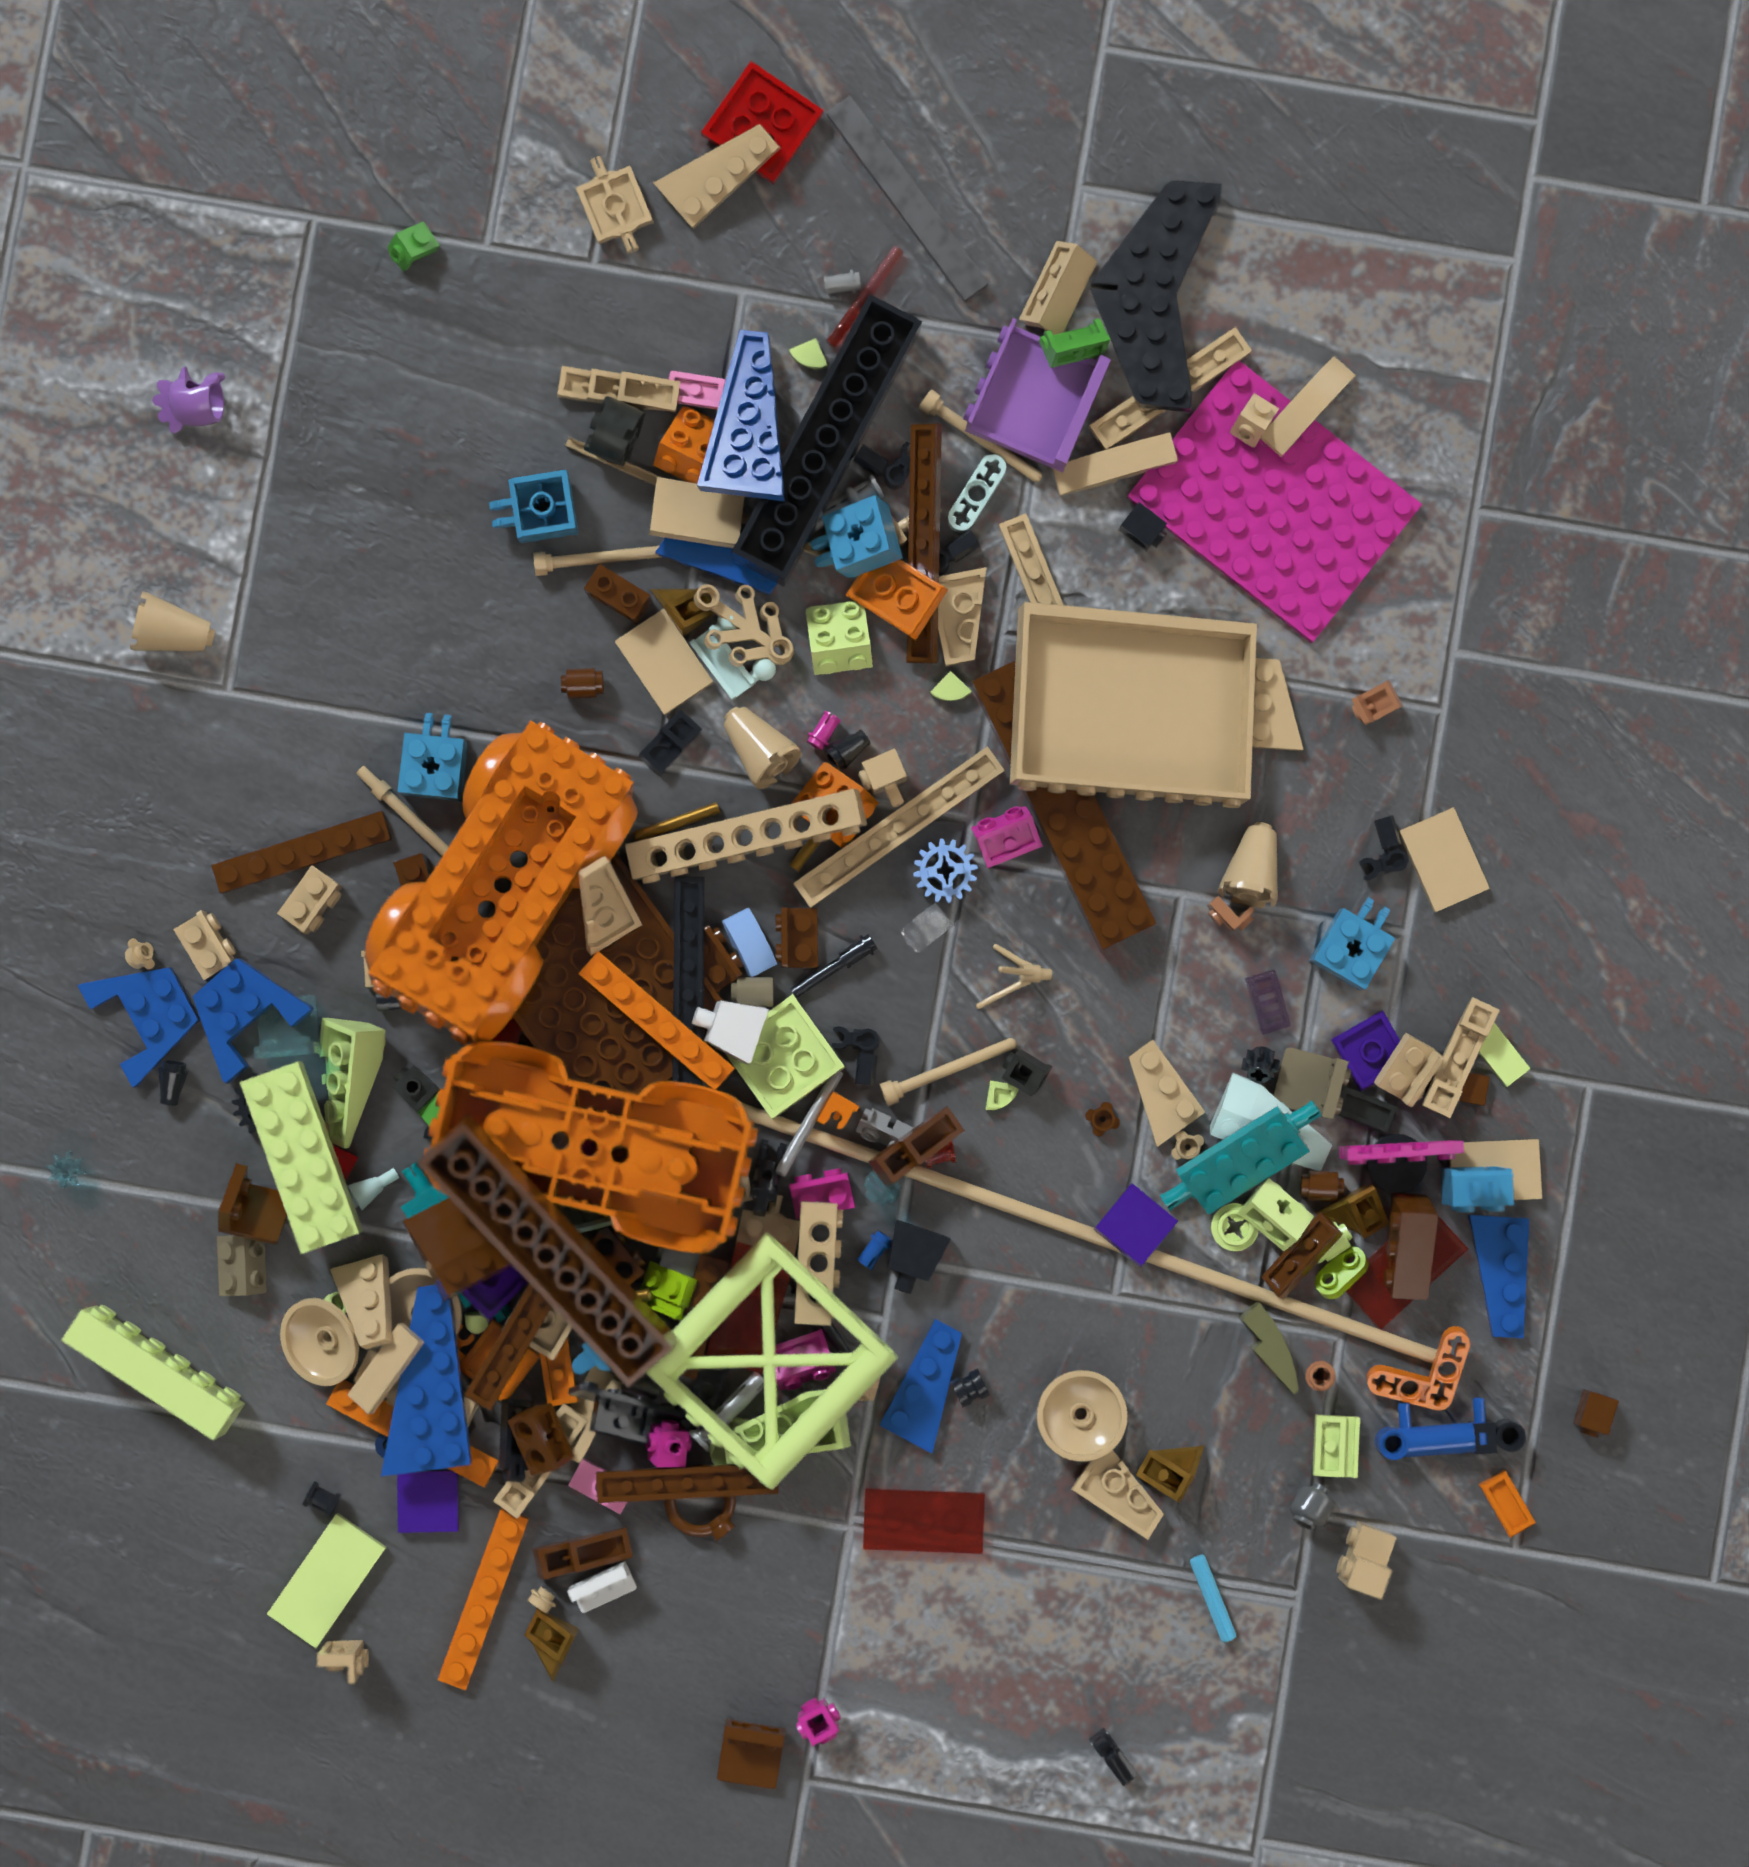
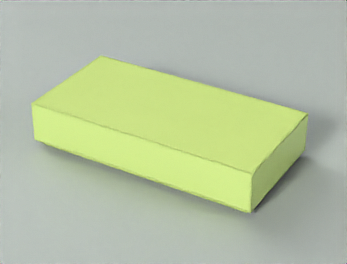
M1494 1023L1488 1037L1485 1038L1479 1054L1502 1084L1508 1087L1530 1070V1067Z

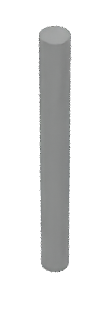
M841 1071L823 1085L775 1169V1172L785 1177L818 1117L843 1076Z

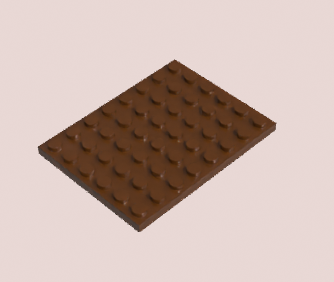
M615 853L610 860V864L642 925L599 952L673 1015L674 932L638 882L632 879V874L617 853ZM573 888L536 946L543 958V965L512 1017L534 1048L549 1052L563 1061L568 1079L639 1095L649 1084L668 1081L672 1078L673 1055L578 974L594 955L591 956L586 949L581 889ZM496 909L488 913L484 918L492 917ZM704 975V1009L713 1012L716 1003L723 1000ZM703 1028V1041L707 1032L706 1028Z

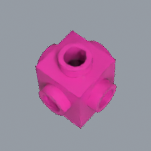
M665 1419L662 1420V1424L651 1423L649 1441L646 1444L648 1451L647 1459L656 1467H685L687 1452L691 1449L689 1431L676 1420Z
M813 1698L800 1707L802 1711L798 1712L799 1722L796 1723V1727L804 1740L808 1738L812 1746L819 1742L823 1745L837 1736L836 1733L839 1732L838 1721L841 1719V1716L834 1703L828 1705L825 1698L819 1701ZM822 1714L825 1718L824 1721L816 1723L813 1718Z

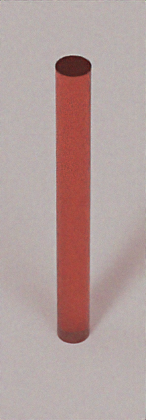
M893 246L826 340L829 345L836 348L856 320L869 294L874 295L902 256L903 251L900 248Z

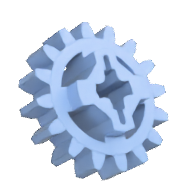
M940 839L938 847H935L932 842L928 843L930 851L927 853L924 850H920L919 854L923 860H915L914 862L915 866L920 867V871L913 873V877L921 878L917 888L926 887L927 890L924 896L927 898L932 893L935 894V902L937 903L941 897L946 898L947 904L951 903L953 895L961 900L963 898L962 890L969 893L972 890L967 884L968 881L976 882L977 880L975 876L971 875V871L977 870L978 867L969 863L974 855L964 854L966 845H962L959 849L956 848V840L954 839L950 842V845H945L944 839ZM949 852L960 857L963 863H955L949 858ZM938 853L936 864L925 868L928 860ZM943 857L947 867L954 870V872L949 874L948 885H946L943 874L937 873V870L942 867ZM965 874L963 882L953 889V880L957 876ZM927 879L938 881L941 884L942 890L934 888Z

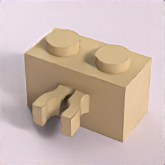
M895 748L862 762V771H859V778L863 787L866 790L871 789L873 796L886 791L892 808L904 804L897 785L906 782L907 775Z

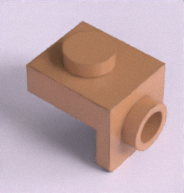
M1390 680L1352 698L1354 703L1352 706L1356 718L1359 721H1363L1365 725L1403 707Z
M1219 896L1215 897L1207 905L1211 910L1208 912L1211 919L1219 926L1224 924L1230 931L1236 928L1242 931L1254 920L1251 914L1255 909L1252 906L1237 916Z

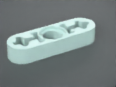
M990 454L981 460L949 512L948 524L953 531L965 533L973 527L1005 475L1006 464L1002 457ZM996 462L998 463L997 469L1000 473H993L989 478L988 483L993 484L992 487H989L985 481L976 479L978 475L984 479L988 470L985 465H992ZM973 486L982 487L986 493L985 498L978 502L971 500L968 495L970 488ZM964 500L970 507L977 508V511L974 512L970 508L966 517L969 521L968 524L962 522L959 526L956 524V517L953 515L955 513L960 515L966 505L961 504V502Z

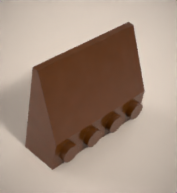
M450 1197L403 1221L444 1302L514 1266Z

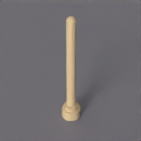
M932 389L928 392L920 404L919 410L926 415L932 414L935 416L937 414L993 454L1002 457L1006 463L1032 481H1041L1042 473L1010 450L966 432L965 429L968 421L963 420L961 416L943 405L944 401L940 399L941 395Z
M659 546L553 557L552 554H546L545 551L533 552L536 576L548 575V572H552L553 568L660 558L661 556L655 554Z
M1008 1038L900 1083L898 1081L891 1082V1080L881 1083L879 1085L888 1106L896 1104L900 1098L904 1097V1093L1013 1050L1016 1047V1041L1013 1038Z

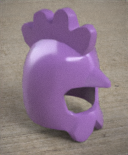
M185 366L182 368L179 378L174 382L163 379L159 380L157 388L160 394L155 395L152 400L155 406L162 408L158 413V419L161 422L168 421L170 423L169 430L171 433L181 431L184 425L206 426L218 423L222 419L224 412V397L220 382L225 379V374L219 372L210 373L201 384H198L191 379Z

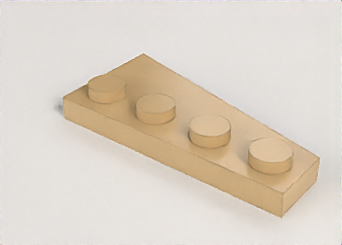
M759 124L655 181L654 184L688 224L695 228L780 149V146Z

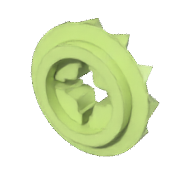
M1227 1204L1222 1206L1213 1215L1211 1224L1214 1240L1224 1249L1230 1251L1244 1250L1251 1246L1258 1236L1259 1230L1247 1220L1239 1227L1242 1238L1234 1232L1224 1235V1232L1230 1227L1228 1216L1235 1222L1245 1219L1238 1213L1243 1204Z

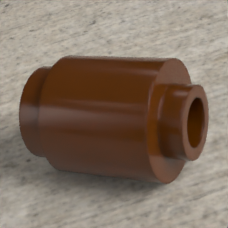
M595 668L566 669V675H561L562 693H567L568 699L596 698L597 694H604L603 671H595Z
M1309 1170V1173L1301 1174V1197H1308V1200L1337 1202L1338 1196H1343L1344 1178H1339L1338 1172Z

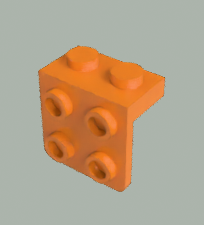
M682 407L659 442L653 466L686 482L698 484L715 420L690 407Z
M823 763L791 804L850 789H857L860 791L867 819L872 815L879 802L858 783L829 763ZM834 808L827 812L826 821L829 825L836 824L839 819V813ZM806 815L802 816L803 819L810 823V820ZM841 831L830 834V840L843 849L854 838L855 834L843 836Z

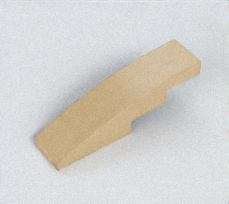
M562 366L557 397L602 404L604 398L609 396L639 409L676 412L680 381L623 371L620 374L598 369H591L589 371Z
M1169 432L1068 461L1063 472L1053 469L1059 496L1115 483L1119 479L1175 464L1178 459L1171 433Z

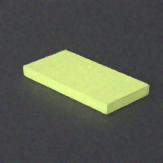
M337 1513L267 1615L314 1648H317L380 1558L386 1546Z

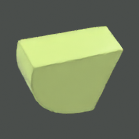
M816 338L789 349L792 358L805 367L816 370L828 367Z
M951 671L930 692L935 698L945 701L960 700L972 693Z
M990 1081L985 1110H997L1005 1107L1015 1098L1019 1089L1009 1083Z

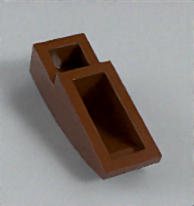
M946 1106L896 1140L868 1162L885 1186L891 1185L916 1166H920L965 1130L950 1108Z
M626 1527L532 1548L538 1577L543 1580L571 1572L585 1571L633 1557Z

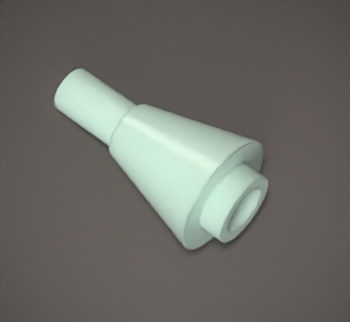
M392 1168L379 1177L347 1185L355 1208L359 1206L363 1210L385 1186L399 1179L395 1169Z

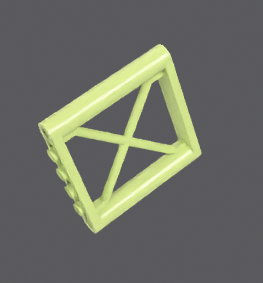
M766 1232L672 1331L677 1336L674 1348L646 1373L665 1390L663 1395L674 1406L680 1404L687 1411L685 1415L691 1423L697 1427L702 1425L709 1432L708 1438L717 1447L721 1448L724 1446L731 1453L730 1459L739 1468L743 1469L746 1467L765 1486L773 1490L898 1359V1356L784 1246ZM782 1268L862 1342L852 1353L775 1355L773 1278ZM761 1282L763 1355L690 1357ZM849 1365L778 1440L776 1367ZM764 1367L766 1444L757 1453L678 1379L686 1369Z

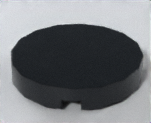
M1389 1134L1379 1138L1375 1144L1417 1141L1405 1134ZM1397 1157L1396 1162L1378 1163L1377 1159H1367L1366 1168L1370 1179L1378 1187L1388 1192L1403 1193L1414 1189L1422 1181L1427 1171V1157L1426 1161H1407V1157Z

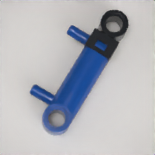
M1478 1397L1473 1399L1474 1421L1459 1424L1411 1427L1410 1404L1399 1403L1400 1428H1382L1377 1432L1374 1443L1378 1452L1391 1460L1404 1457L1463 1453L1491 1454L1497 1453V1446L1508 1452L1518 1451L1526 1442V1433L1521 1425L1510 1419H1501L1497 1422L1486 1420L1485 1399ZM1507 1428H1513L1515 1432L1513 1440L1504 1443L1502 1440L1503 1431ZM1390 1436H1397L1399 1441L1397 1448L1387 1451L1385 1448L1386 1439Z

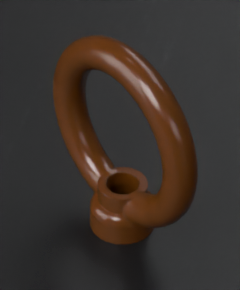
M697 1464V1465H691V1466H709V1465ZM736 1496L724 1497V1505L720 1515L705 1525H694L683 1519L678 1512L676 1499L664 1500L668 1519L676 1529L688 1536L707 1537L712 1535L717 1542L735 1527L731 1518L735 1511Z

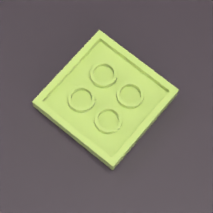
M793 994L768 1011L751 1064H744L726 1054L772 1120L845 1068Z

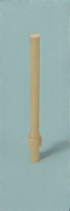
M362 766L356 774L372 789L371 793L379 801L383 799L443 857L449 846L391 792L392 787L384 780L380 781L368 768Z

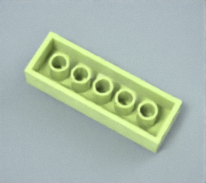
M303 1061L295 1062L240 1082L301 1254L362 1232L360 1220Z
M96 1305L81 1309L62 1338L63 1342L210 1439L215 1440L226 1434L245 1405L244 1402L239 1400L241 1397L239 1393L229 1387L222 1389L214 1383L216 1379L212 1375L202 1370L198 1373L189 1367L191 1362L179 1354L172 1356L165 1351L166 1346L162 1342L152 1337L148 1340L139 1334L141 1329L131 1322L125 1321V1323H122L115 1318L116 1313L107 1306L100 1305L98 1307Z

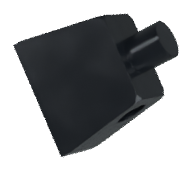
M896 1219L888 1265L889 1269L899 1272L894 1289L911 1294L916 1278L929 1281L951 1238Z

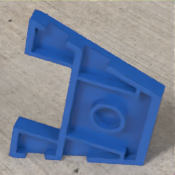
M241 958L234 959L233 962L192 996L221 1078L225 1084L231 1083L249 1067L231 1041L271 1006L274 1005L291 1027L299 1024L315 1010L312 1005L303 1002L294 996L292 992L282 988L270 980L271 978Z
M171 967L77 985L90 1009H94L119 996L147 1049L120 1063L132 1088L139 1086L151 1070L158 1066L165 1055L200 1021Z

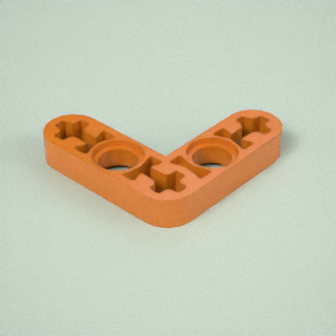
M1459 1326L1449 1327L1443 1332L1429 1377L1386 1365H1375L1369 1369L1366 1376L1369 1390L1379 1396L1432 1410L1441 1411L1448 1408L1453 1401L1469 1352L1470 1340L1467 1332ZM1460 1336L1462 1343L1456 1344L1455 1355L1451 1354L1452 1346L1450 1340ZM1444 1362H1451L1456 1367L1453 1373L1444 1375L1439 1372L1440 1365ZM1380 1375H1385L1386 1381H1382L1381 1385H1376L1375 1379H1379ZM1394 1378H1397L1395 1383L1396 1389L1392 1390L1393 1388L1391 1383H1394ZM1407 1381H1413L1418 1385L1417 1390L1412 1394H1406L1401 1390V1386ZM1440 1381L1444 1383L1442 1390L1445 1397L1440 1396L1438 1400H1434L1433 1394L1438 1393Z

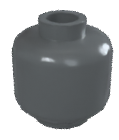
M1313 1483L1312 1487L1301 1486L1290 1506V1512L1294 1516L1293 1521L1308 1530H1314L1315 1527H1324L1334 1507V1501L1328 1495L1330 1491L1317 1483Z

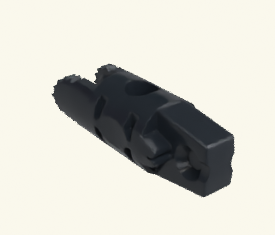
M761 1139L755 1175L749 1198L756 1199L753 1215L765 1217L768 1202L775 1203L781 1175L776 1173L775 1169L787 1150V1144L780 1143L776 1153V1162L765 1160L769 1149V1140ZM768 1176L771 1180H764L762 1177Z

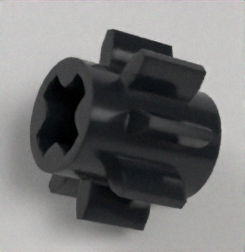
M1258 1046L1253 1050H1247L1241 1069L1248 1071L1247 1078L1251 1081L1265 1083L1269 1079L1274 1080L1275 1072H1279L1280 1060L1274 1059L1275 1052L1271 1049Z

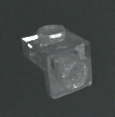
M935 902L910 921L900 932L904 936L906 943L916 953H920L954 925Z

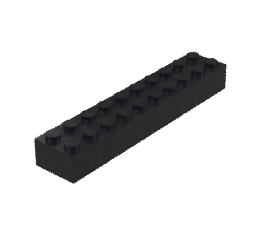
M869 294L781 458L785 501L760 498L732 550L733 561L785 587L921 330V320Z

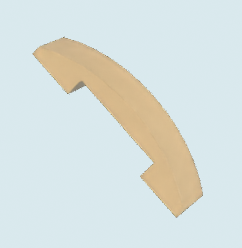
M1333 356L1268 426L1260 439L1282 457L1356 375Z
M1474 997L1470 999L1443 1053L1444 1060L1442 1061L1441 1068L1433 1076L1422 1106L1447 1118H1451L1463 1092L1462 1088L1485 1038L1488 1037L1500 1011L1499 1009Z
M563 1403L556 1415L568 1443L571 1445L588 1420ZM529 1470L525 1471V1479L522 1483L506 1482L493 1502L518 1519L551 1472L531 1476Z

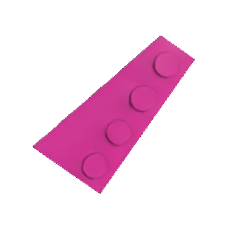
M1461 1140L1339 1146V1158L1347 1160L1348 1165L1366 1164L1367 1159H1377L1378 1163L1396 1162L1397 1157H1407V1161H1426L1425 1156L1437 1155V1160L1456 1159L1455 1154L1464 1153L1463 1141Z

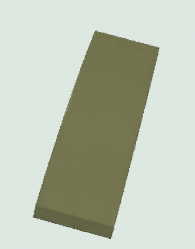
M1256 1301L1239 1316L1243 1323L1259 1339L1250 1348L1285 1387L1295 1395L1299 1389L1289 1349L1271 1316Z

